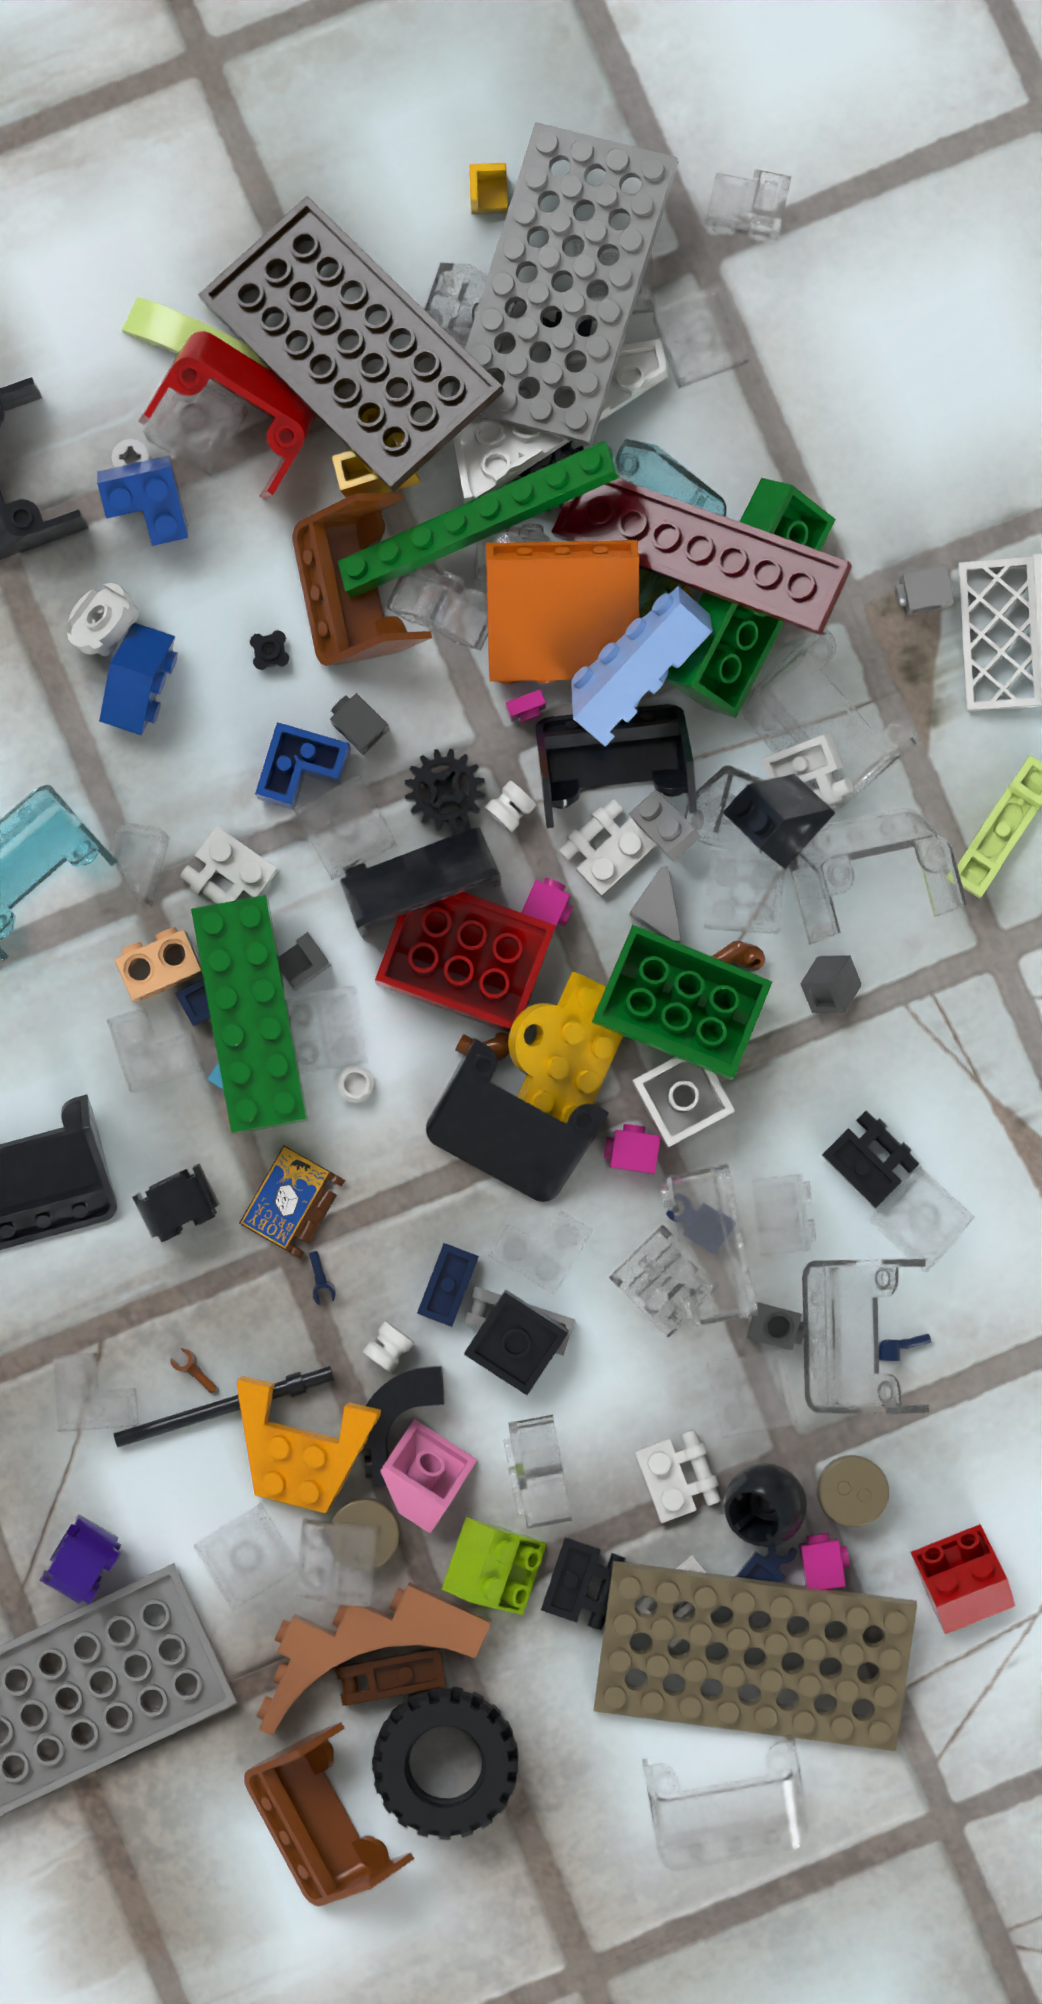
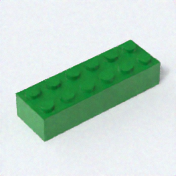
M761 478L739 522L820 551L836 519L793 485ZM703 592L698 604L710 614L712 632L679 668H675L672 665L668 668L669 672L665 680L704 708L736 718L784 622Z
M262 895L192 908V918L231 1133L235 1135L309 1121L267 896Z

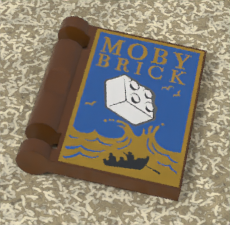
M283 1145L239 1224L301 1259L304 1251L291 1245L297 1237L310 1244L337 1196L335 1193L324 1188L325 1184L329 1179L334 1184L342 1187L346 1180Z

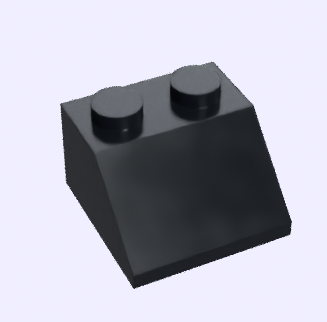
M791 774L747 784L722 813L761 851L782 868L786 869L836 812L798 776Z

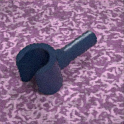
M318 1251L310 1252L309 1257L316 1282L313 1290V1299L320 1305L317 1291L321 1288H328L334 1301L336 1295L335 1287L326 1280Z
M924 1334L901 1340H882L879 1344V1360L900 1361V1349H908L931 1343L930 1335Z

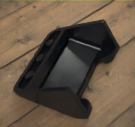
M467 823L450 830L451 836L369 868H367L365 863L346 869L344 871L346 877L342 878L340 882L360 936L363 938L369 935L366 928L492 881L494 888L500 886L501 875L480 827L472 829L471 824Z
M473 1037L427 1120V1137L437 1147L532 1199L540 1202L550 1201L562 1190L601 1129L609 1112L593 1104H582L572 1111L567 1122L564 1123L489 1081L497 1068V1057L489 1046Z
M87 1094L72 1098L63 1105L61 1120L64 1127L0 1144V1250L105 1222L116 1213L117 1200L93 1109Z

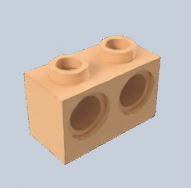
M172 927L156 934L155 938L157 941L143 946L141 942H137L120 950L122 956L114 960L133 1002L138 1003L203 975L199 959L188 933L184 929L177 932L176 927ZM173 946H181L185 950L183 962L175 966L169 965L166 961L167 951ZM138 961H147L151 968L149 976L144 980H135L131 974L133 965Z

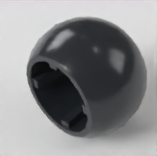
M769 1463L751 1465L740 1471L731 1480L725 1492L724 1513L726 1520L733 1532L749 1544L759 1547L780 1545L791 1539L799 1531L805 1520L807 1500L804 1489L798 1479L781 1466Z

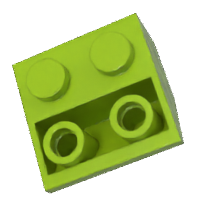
M466 1517L441 1590L473 1604L523 1615L547 1543L491 1523Z

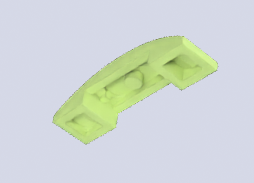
M137 297L122 328V332L154 347L156 345L161 346L176 354L179 353L185 341L193 333L206 331L268 369L241 341L190 316L143 298Z
M1029 755L949 877L978 898L983 896L1022 833L1042 806L1041 761Z

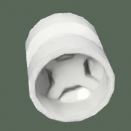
M509 780L502 788L501 796L498 799H492L484 809L502 827L512 833L518 827L519 819L524 814H530L537 805L519 786Z
M384 1321L378 1329L379 1336L377 1339L369 1342L363 1352L384 1369L393 1373L399 1365V1357L402 1353L408 1352L415 1342L393 1325Z

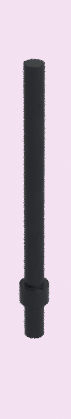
M328 1366L303 1375L301 1372L287 1375L286 1380L274 1383L272 1400L291 1394V1397H296L307 1393L306 1389L334 1381L331 1367ZM235 1395L114 1433L115 1443L119 1448L241 1410L239 1397Z

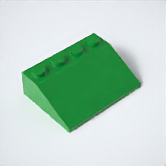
M632 924L592 1023L734 1080L772 981Z

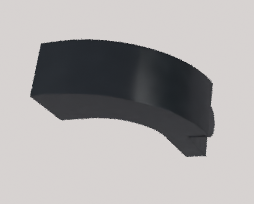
M442 1366L421 1367L403 1372L381 1386L366 1404L367 1407L381 1410V1415L367 1437L368 1440L363 1449L371 1448V1455L364 1456L366 1478H373V1487L386 1486L380 1470L388 1459L387 1439L395 1419L406 1410L414 1407L445 1404Z

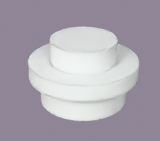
M359 1065L348 1066L341 1071L337 1078L338 1092L342 1098L349 1102H363L371 1096L374 1090V1078L365 1067Z

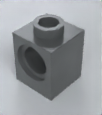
M357 693L351 698L347 695L344 696L331 710L334 714L330 718L332 725L363 756L390 730L388 723Z
M756 1302L746 1338L793 1351L794 1343L799 1345L802 1343L806 1323L800 1321L801 1313ZM775 1316H782L788 1323L787 1333L780 1338L772 1337L767 1329L768 1322Z

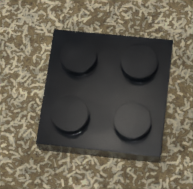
M505 1289L464 1351V1355L525 1395H528L568 1335L569 1330Z

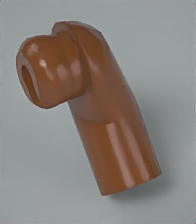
M733 941L711 956L728 964H736L750 970H759L765 964L764 953L758 946L741 941Z
M496 1033L495 1038L482 1042L494 1051L497 1061L505 1059L509 1055V1035L507 1033ZM463 1034L455 1051L464 1055L472 1038Z

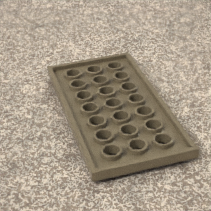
M613 1561L594 1712L896 1751L917 1602L916 1600L832 1589H815L802 1585ZM642 1596H650L657 1602L656 1609L649 1614L640 1613L635 1607L636 1601ZM680 1601H688L695 1607V1611L688 1618H680L673 1612L675 1604ZM718 1606H726L733 1612V1616L726 1623H718L711 1617L713 1609ZM756 1611H764L770 1616L771 1620L766 1627L755 1628L749 1623L751 1614ZM794 1616H802L807 1619L809 1624L805 1631L793 1633L787 1628V1622ZM832 1621H840L847 1628L841 1637L831 1638L825 1633V1627ZM870 1626L882 1628L884 1631L883 1638L877 1643L867 1642L862 1637L866 1628ZM641 1632L648 1634L652 1639L651 1645L644 1650L634 1648L630 1643V1639L634 1634ZM674 1638L686 1639L690 1644L689 1650L681 1655L672 1653L668 1648V1644ZM716 1642L724 1644L728 1649L726 1656L718 1660L712 1659L706 1654L707 1647ZM753 1647L762 1649L766 1654L765 1659L756 1665L749 1664L744 1659L745 1652ZM791 1652L798 1653L803 1658L802 1665L793 1670L785 1668L781 1663L783 1657ZM832 1657L840 1661L841 1668L835 1674L829 1675L820 1670V1663L824 1659ZM867 1662L874 1663L879 1668L878 1674L872 1679L861 1678L857 1671L862 1664ZM640 1669L647 1675V1680L640 1686H633L626 1681L625 1676L630 1670ZM670 1674H678L684 1679L685 1684L680 1690L671 1691L664 1686V1679ZM708 1679H715L722 1684L723 1688L719 1694L708 1696L702 1692L701 1685ZM746 1684H753L761 1692L755 1700L746 1701L739 1696V1690ZM784 1689H791L798 1694V1699L794 1704L784 1706L776 1699L778 1693ZM829 1694L835 1698L836 1703L832 1709L822 1711L814 1705L815 1699L819 1695ZM867 1699L873 1703L874 1707L868 1715L860 1716L853 1712V1704L857 1700Z

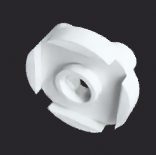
M115 583L102 584L107 589H103L98 593L94 589L87 592L77 602L69 616L68 623L72 626L71 634L67 632L68 639L85 654L99 653L101 656L110 655L115 650L117 642L125 634L128 627L135 623L139 616V610L134 606L131 595Z

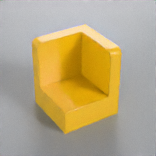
M506 163L469 164L471 213L508 212Z

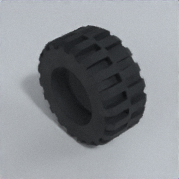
M452 1686V1689H441L439 1687L429 1689V1691L423 1693L417 1692L409 1696L408 1700L404 1703H399L391 1711L390 1716L384 1721L379 1731L372 1758V1772H374L375 1778L374 1786L377 1794L381 1795L383 1799L382 1805L389 1814L392 1812L398 1818L397 1822L407 1829L409 1826L417 1830V1835L428 1838V1835L439 1836V1840H451V1836L461 1835L462 1838L473 1835L474 1830L480 1827L484 1829L493 1822V1818L498 1813H502L507 1806L510 1795L514 1792L518 1772V1748L513 1736V1730L509 1722L505 1721L502 1717L501 1711L494 1704L491 1705L486 1702L484 1696L476 1692L471 1694L463 1691V1688ZM443 1726L458 1728L471 1736L480 1750L482 1758L480 1775L476 1783L460 1796L453 1798L432 1796L417 1785L411 1774L409 1763L411 1750L418 1738L433 1728Z

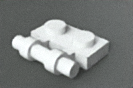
M830 732L761 758L768 779L795 774L803 782L816 778L819 788L813 791L828 804L840 801L843 795L853 791L850 779L845 778L836 781L832 776L831 772L844 766Z
M614 799L603 809L601 807L597 808L591 814L593 818L579 831L574 830L567 836L568 841L559 849V852L568 861L578 851L585 857L586 860L576 868V871L601 897L656 847V844L632 818L621 827L613 821L623 811ZM604 829L611 837L595 851L588 842Z
M216 825L195 854L196 858L206 864L204 869L199 873L187 865L182 871L180 878L191 885L190 889L198 895L203 893L219 904L239 900L244 892L251 897L260 896L278 869ZM217 872L233 883L228 892L211 881Z
M695 1429L681 1434L685 1449L675 1452L670 1438L634 1451L661 1523L696 1511L697 1509L692 1499V1496L702 1492L707 1506L721 1501L717 1486H719L716 1474H711L705 1458V1454H707L704 1442H699ZM690 1460L697 1481L687 1484L680 1463Z

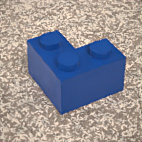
M170 455L97 471V485L106 519L143 511L152 546L188 538V525Z
M137 623L131 625L109 665L99 722L138 735L143 734L149 722L155 723L161 706V702L156 701V696L161 694L167 673L171 674L173 672L178 653L173 651L176 636Z
M277 722L255 792L257 798L294 810L305 775L341 785L351 753L350 744Z

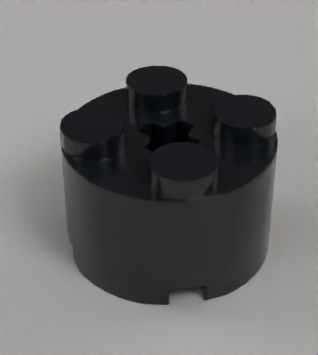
M200 1163L193 1166L194 1174L190 1175L188 1170L184 1169L148 1187L149 1190L145 1192L147 1196L145 1198L142 1197L140 1192L132 1196L152 1238L158 1236L161 1243L179 1235L183 1230L182 1225L193 1220L195 1226L216 1216L217 1211L215 1208L220 1203Z

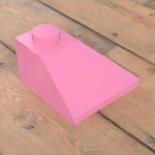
M414 1419L380 1472L398 1513L428 1533H431L477 1462V1459Z

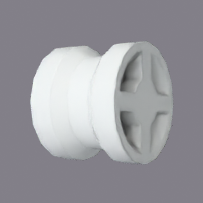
M135 439L122 440L115 446L112 452L114 467L151 459L144 444ZM130 452V456H128L127 459L122 460V458H126V456L129 455Z

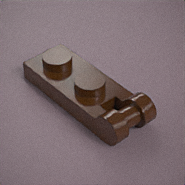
M437 1647L335 1667L337 1679H341L344 1693L340 1694L342 1706L447 1686L440 1648ZM367 1674L369 1688L358 1689L356 1676Z

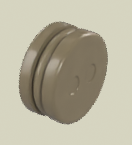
M846 1455L831 1461L823 1469L817 1483V1497L821 1508L832 1520L847 1527H861L872 1523L883 1513L889 1499V1485L885 1474L874 1462L861 1456Z
M358 1498L343 1505L333 1517L329 1528V1542L335 1556L346 1566L357 1570H371L385 1564L396 1551L400 1540V1526L396 1515L385 1503L373 1498Z

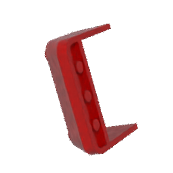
M199 331L193 333L185 341L138 422L143 425L148 422L168 388L183 396H194L200 393L209 379L274 419L267 430L266 442L270 450L282 459L259 496L267 500L274 495L300 451L316 415L272 371L209 332Z

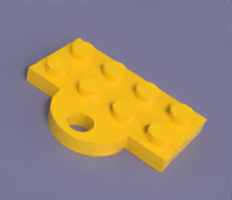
M573 971L558 1004L539 1003L526 1008L515 1019L508 1038L510 1057L514 1065L522 1073L526 1074L517 1097L564 1123L567 1122L576 1107L582 1104L594 1103L623 1037L621 1034L592 1023L606 986ZM534 1024L537 1030L536 1038L532 1043L526 1044L524 1032L528 1026Z

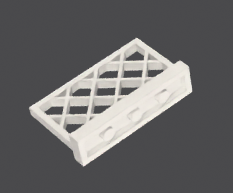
M1033 554V557L960 562L959 578L967 711L1042 706V554ZM1027 567V581L1017 592L1002 580V577L1011 568ZM991 569H1002L998 575L991 571ZM983 570L993 580L979 595L968 586L967 571ZM997 583L1013 595L1000 612L984 600ZM1027 589L1029 602L1021 596ZM968 593L975 598L970 606ZM1017 600L1029 609V618L1019 629L1003 616ZM979 603L995 615L982 632L970 623V613ZM999 620L1015 632L1002 649L986 636ZM1029 625L1031 639L1023 633ZM970 629L978 635L972 643ZM1019 637L1031 646L1032 652L1021 666L1005 653ZM981 640H984L998 652L984 669L972 659V650ZM1001 657L1017 669L1004 686L988 673ZM1031 662L1033 676L1025 670ZM973 667L980 672L974 680ZM1023 674L1033 683L1034 698L1018 699L1007 689ZM984 676L1000 689L990 701H974V687ZM1003 694L1010 698L1008 700H998Z

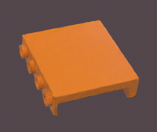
M638 540L486 543L489 681L513 684L517 681L551 683L555 680H572L578 670L584 666L589 667L594 663L602 649L610 642L616 643L625 634L631 622L639 618Z

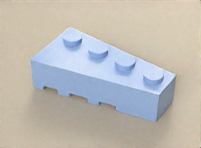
M679 586L670 594L665 593L661 595L647 615L642 619L637 618L631 622L625 634L616 643L610 642L607 644L594 663L589 667H582L574 675L571 682L573 719L606 747L615 737L610 731L621 719L628 723L638 712L635 707L640 702L641 697L646 692L655 694L664 684L663 682L668 676V668L671 665L679 668L711 634L710 614Z

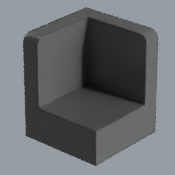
M308 932L296 940L297 944L279 956L281 972L295 992L332 966Z
M851 955L818 956L800 983L812 1013H845L861 987V981Z

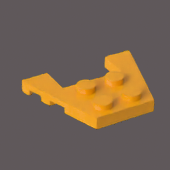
M246 1376L237 1379V1390L254 1495L327 1513L351 1472V1467L359 1452L362 1451L366 1444L368 1435L381 1415V1410L351 1402L347 1403L344 1406L338 1439L270 1422L269 1416L274 1383Z

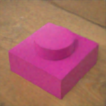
M541 689L505 702L511 722L519 719L521 724L541 717L540 711L546 709V702Z

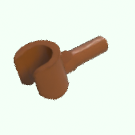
M181 1348L188 1355V1363L180 1367L171 1358L170 1362L173 1368L181 1372H188L212 1393L217 1386L196 1365L197 1360L194 1353Z

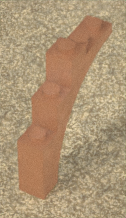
M410 1582L406 1590L398 1587L389 1607V1609L396 1611L394 1616L354 1598L350 1600L348 1606L340 1604L332 1622V1625L338 1627L336 1632L294 1614L291 1622L283 1620L274 1639L281 1643L277 1653L290 1658L289 1663L281 1661L272 1681L278 1684L273 1699L265 1696L256 1716L263 1720L259 1730L273 1736L288 1708L311 1683L331 1668L359 1654L385 1647L422 1645L449 1649L476 1658L492 1620Z

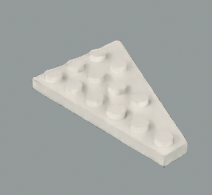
M661 338L622 345L599 422L668 377ZM579 354L572 356L567 362V369L571 372H580L586 366V357ZM549 358L541 359V360H535L534 362H536V363H544V362H546ZM502 372L491 373L503 385L505 375ZM536 381L526 382L521 388V396L526 399L536 397L540 391V384ZM455 382L444 385L445 397L451 396ZM571 390L560 392L556 398V405L560 408L570 407L575 402V393ZM477 416L453 438L464 503L498 489L571 440Z

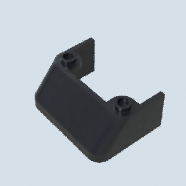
M32 377L0 388V427L5 418V411L42 399L41 392ZM0 491V560L89 529L80 510L44 522L40 510L33 502L19 499L5 504Z
M671 704L636 707L638 712L628 723L621 719L610 731L615 737L606 747L573 719V714L551 716L540 720L536 724L535 730L546 827L554 828L552 807L558 809L570 807L580 797L579 788L653 781L655 789L669 797H676L686 793L689 813H697L694 760L683 709Z

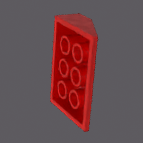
M461 892L398 916L378 969L375 983L378 986L510 1033L515 1019L528 1007L556 925Z

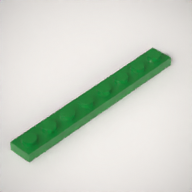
M604 440L339 560L338 564L345 592L351 598L356 597L620 478L611 447Z

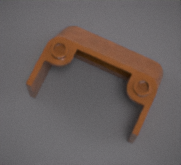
M402 492L355 493L300 520L294 527L292 536L315 654L319 662L325 666L342 665L396 654L432 638L431 631L407 632L403 621L397 616L384 617L378 587L351 598L345 592L338 564L339 560L381 541L385 532V522L381 510L404 500Z
M342 1722L303 1738L256 1764L244 1774L245 1786L304 1897L315 1906H322L372 1889L414 1860L411 1852L390 1859L388 1849L381 1840L370 1835L360 1838L324 1771L332 1767L334 1763V1749L328 1739L345 1729Z

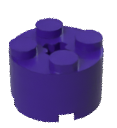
M78 1514L75 1524L70 1525L51 1556L50 1561H52V1564L48 1570L44 1569L39 1581L78 1604L82 1601L90 1604L101 1584L99 1582L102 1578L100 1576L102 1569L108 1572L111 1570L120 1554L119 1549L122 1544L117 1542L118 1537Z

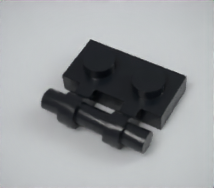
M866 1110L856 1120L866 1132L858 1138L848 1128L821 1156L874 1208H877L902 1182L892 1170L900 1164L910 1174L920 1163L910 1154L912 1149L904 1142L900 1144L886 1130L887 1125L880 1118L876 1120ZM874 1140L890 1154L884 1162L868 1148Z
M564 1537L541 1611L577 1623L581 1608L592 1611L588 1626L602 1630L606 1618L613 1561L625 1562L626 1557L611 1553L608 1565L603 1566L597 1564L601 1551L600 1548ZM592 1575L603 1579L596 1599L586 1596Z

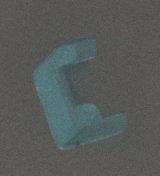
M43 785L36 788L0 819V940L6 938L14 928L16 917L11 909L64 862L68 861L72 866L88 865L96 859L98 853L111 866L118 862L51 785ZM0 945V959L4 962L9 956Z

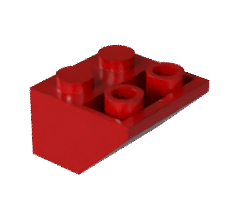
M981 1524L911 1552L931 1606L945 1634L1015 1607L1008 1578Z

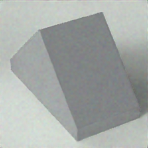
M668 866L661 867L633 906L629 915L656 934L680 943L681 935Z

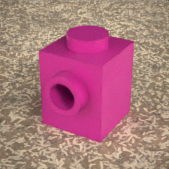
M546 877L544 882L535 880L521 913L556 925L555 933L558 924L566 926L574 906L568 904L570 894L564 892L566 886Z
M624 1124L623 1130H615L614 1137H606L603 1159L610 1160L609 1168L655 1174L660 1136L645 1134L646 1127Z
M828 1532L807 1535V1542L799 1543L805 1586L823 1590L846 1586L843 1569L850 1568L847 1547L840 1546L837 1538L830 1539Z

